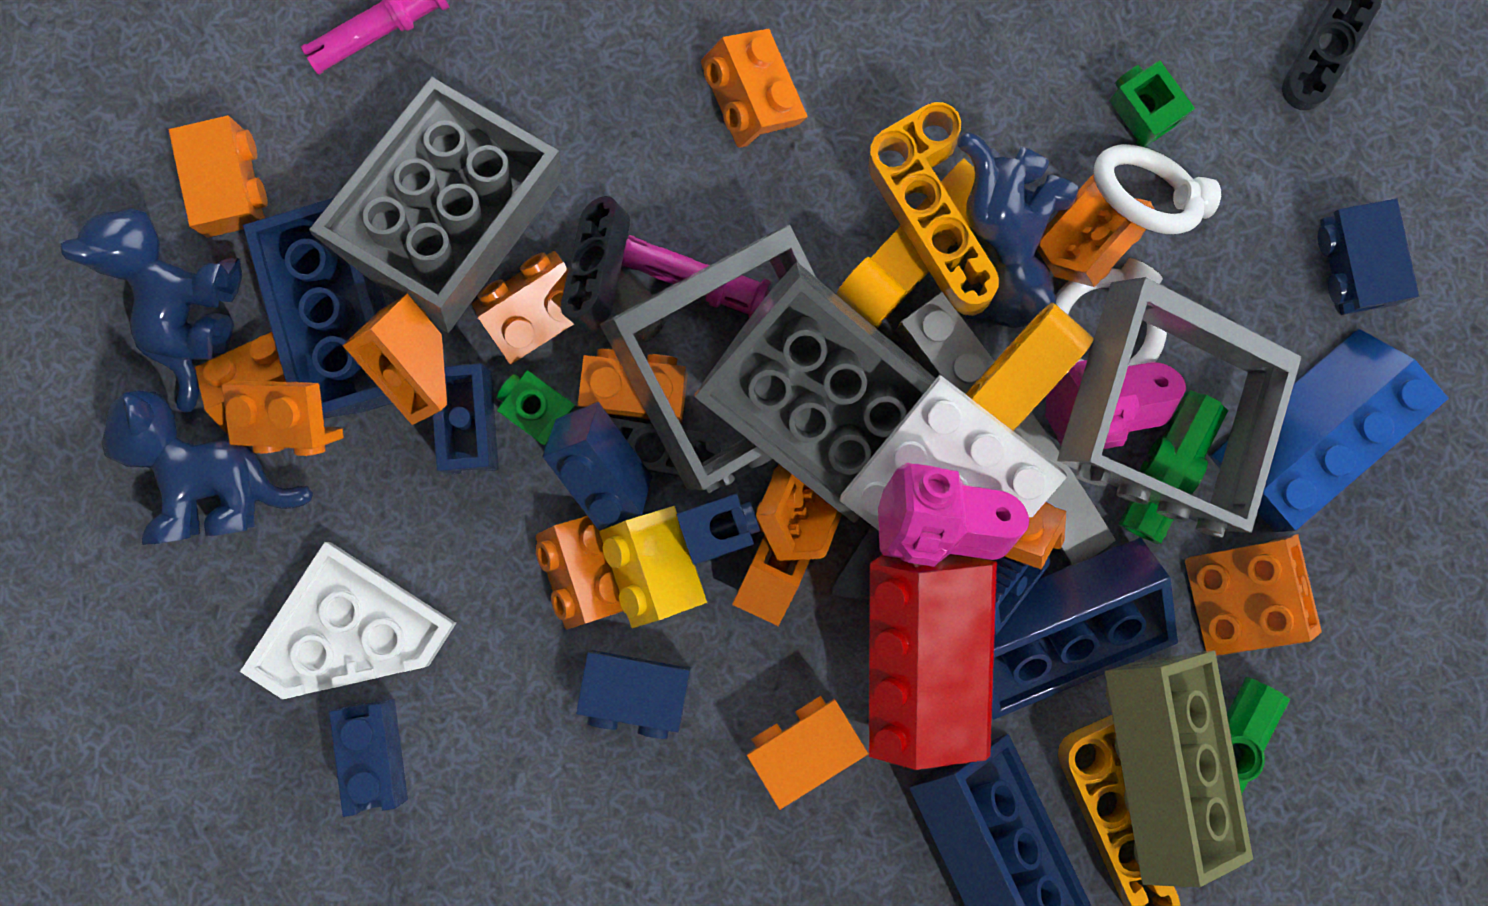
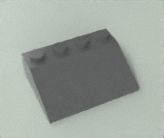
M431 77L309 230L313 236L395 300L408 293L413 301L426 312L429 320L435 326L449 333L561 183L559 150Z
M796 262L754 311L695 392V398L855 523L860 516L840 502L841 494L936 378Z

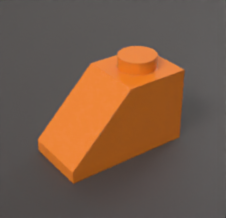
M408 293L379 310L342 345L411 425L440 412L447 405L442 334L429 320L426 312L413 301Z
M764 534L732 605L779 626L801 583L810 560L778 561Z

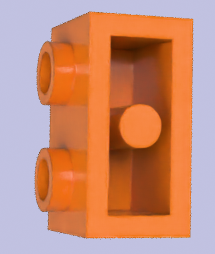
M228 115L168 129L189 227L209 238L243 230V225L264 219L262 208L268 206V199L262 181L258 177L255 178L252 160L257 159V149L253 136L248 129L244 130Z
M597 349V357L583 356L578 407L580 409L599 402L608 415L650 419L613 349ZM649 354L647 361L678 421L682 423L688 376L686 366L677 365L678 358Z
M820 695L795 711L799 718V721L783 731L778 723L751 739L756 748L749 751L747 757L779 810L869 754L835 698L825 703Z

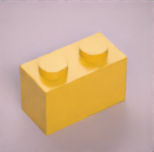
M675 506L632 518L599 531L603 542L604 557L612 568L620 592V605L628 616L631 628L659 621L707 603L696 567L693 565L676 515Z

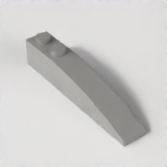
M943 292L904 319L895 330L925 370L935 378L941 375L964 394L995 362ZM1031 412L1014 432L1066 472L1067 478L1046 502L1066 511L1065 541L1059 550L1070 565H1075L1096 556L1116 540L1070 467L1057 461L1058 449Z

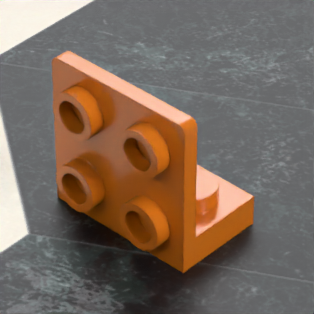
M1298 534L1279 537L1266 543L1191 556L1185 560L1206 651L1215 650L1217 656L1311 642L1322 633Z

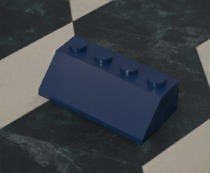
M334 198L243 225L286 382L319 383L323 419L362 413L393 404L342 346L379 310L386 307L382 289L318 240L309 230Z
M1141 537L1038 579L999 633L994 636L993 720L1103 675L1107 670L1127 665L1178 644L1171 577Z
M1009 734L991 741V753L987 760L937 767L909 787L965 906H1091Z

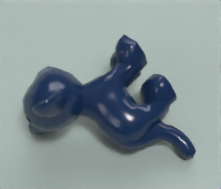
M965 132L957 139L958 147L971 158L975 171L974 183L966 203V216L975 234L992 245L997 253L998 262L994 268L999 277V285L989 306L982 313L964 316L972 320L989 318L995 323L1009 328L1024 327L1050 303L1054 302L1056 304V296L1053 292L1054 282L1046 266L1034 254L1053 212L1067 210L1072 207L1078 196L1079 186L1065 178L1048 175L1045 183L1038 186L1035 192L1024 188V185L1034 182L1043 176L1049 165L1048 159L1024 147H1020L1015 159L999 157L1000 153L994 148L990 149L983 139L973 133ZM979 284L969 291L973 290L979 295L983 285Z
M127 209L96 215L85 223L77 239H70L61 243V253L65 259L88 266L99 274L129 282L134 295L130 329L135 345L145 356L165 365L174 372L179 382L177 408L184 413L191 412L195 408L199 397V383L192 359L211 360L212 352L226 353L230 344L234 323L228 315L214 313L204 315L191 326L187 323L191 304L217 308L219 301L232 302L239 291L242 280L240 258H227L220 260L216 264H205L198 269L196 274L187 272L180 267L159 260L160 241L154 224L145 212Z
M154 391L123 393L112 403L107 413L106 428L102 439L105 457L126 467L152 468L162 494V513L145 527L142 535V545L179 541L191 538V535L200 534L197 499L218 495L221 499V505L212 510L205 518V536L246 531L247 528L255 527L256 501H260L270 507L291 509L304 506L312 500L313 492L308 486L279 488L270 483L256 454L248 446L230 445L229 441L194 445L179 440L177 438L174 414L169 404L166 403V399Z

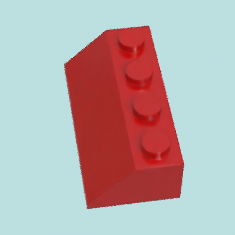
M882 554L870 563L869 757L914 770L984 761L990 757L996 561L949 554L942 561L938 562L936 566L908 563L901 560V558L884 556Z

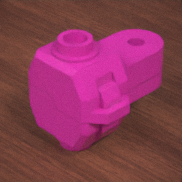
M1087 360L1077 362L1046 396L1045 416L1057 435L1060 445H1062ZM1156 362L1128 366L1104 449L1123 446L1127 440L1128 432L1159 427L1170 420L1186 391L1185 381L1175 369Z
M906 463L896 469L885 486L878 506L880 551L884 556L898 557L908 563L936 566L938 562L942 561L949 554L990 560L1000 559L1011 550L1028 529L1029 515L1023 503L1012 494L999 490L963 485L959 471Z

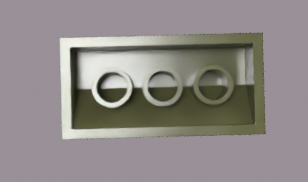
M1215 650L1134 662L1105 671L1107 681L1106 698L1112 709L1116 732L1115 749L1121 760L1125 783L1124 799L1126 807L1130 812L1135 839L1134 856L1140 868L1142 884L1200 888L1252 861V849Z

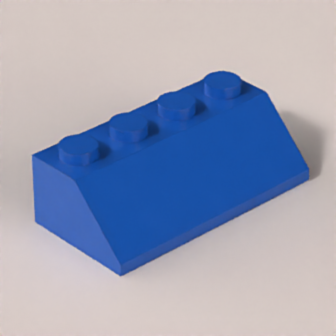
M1357 329L1294 383L1259 505V515L1274 532L1296 531L1449 399L1448 396L1415 359L1365 331ZM1228 440L1209 456L1219 468L1223 461Z

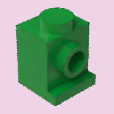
M1160 60L1146 70L1137 65L1122 75L1114 83L1118 90L1109 100L1136 137L1137 146L1145 148L1181 124L1195 109ZM1141 100L1149 103L1151 112L1148 111Z
M528 370L521 378L513 374L504 383L497 395V399L503 402L497 411L545 447L555 420L579 410L575 404ZM532 396L539 397L541 401L539 411L535 414H527L523 407L525 400Z

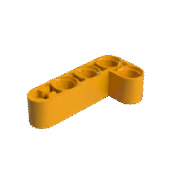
M934 102L925 105L882 130L874 137L870 147L868 170L873 182L940 290L957 312L963 315H976L982 313L989 306L998 289L999 277L996 269L932 169L953 154L961 131L959 113L946 103ZM932 125L940 126L947 131L949 137L942 141H933L924 134L923 130ZM886 151H896L904 157L905 162L897 167H889L880 161L879 156ZM915 192L923 193L931 200L932 205L924 210H915L907 204L905 198ZM939 235L951 236L956 240L959 249L951 254L941 253L933 246L932 239ZM965 259H967L968 261L965 265L964 270L962 271L960 265L963 263ZM966 279L972 285L978 282L983 285L979 295L973 290L966 293L962 290Z
M963 158L946 175L941 183L970 228L966 216V203L974 183L975 171L974 166ZM926 197L915 210L929 208L932 205L931 200ZM900 225L871 258H865L839 287L836 295L875 328H878L883 323L882 320L894 311L915 288V284L926 276L929 270ZM939 235L932 239V243L939 252L946 254L948 252L947 249L951 245L953 246L956 240L948 235Z
M1054 302L1050 303L1026 326L965 394L1014 431L1080 360L1094 339Z
M1110 715L1067 735L1059 745L1058 758L1123 905L1145 906L1148 903V897L1143 886L1136 882L1142 880L1136 859L1123 864L1119 862L1118 857L1121 846L1127 841L1135 839L1130 812L1126 807L1124 799L1125 783L1121 760L1115 749L1116 732L1113 715ZM1092 744L1096 752L1095 761L1086 769H1078L1075 762L1076 752L1083 745ZM1114 792L1117 798L1116 808L1107 816H1099L1097 812L1099 798L1105 793ZM1146 885L1157 894L1152 898L1154 906H1181L1174 886Z

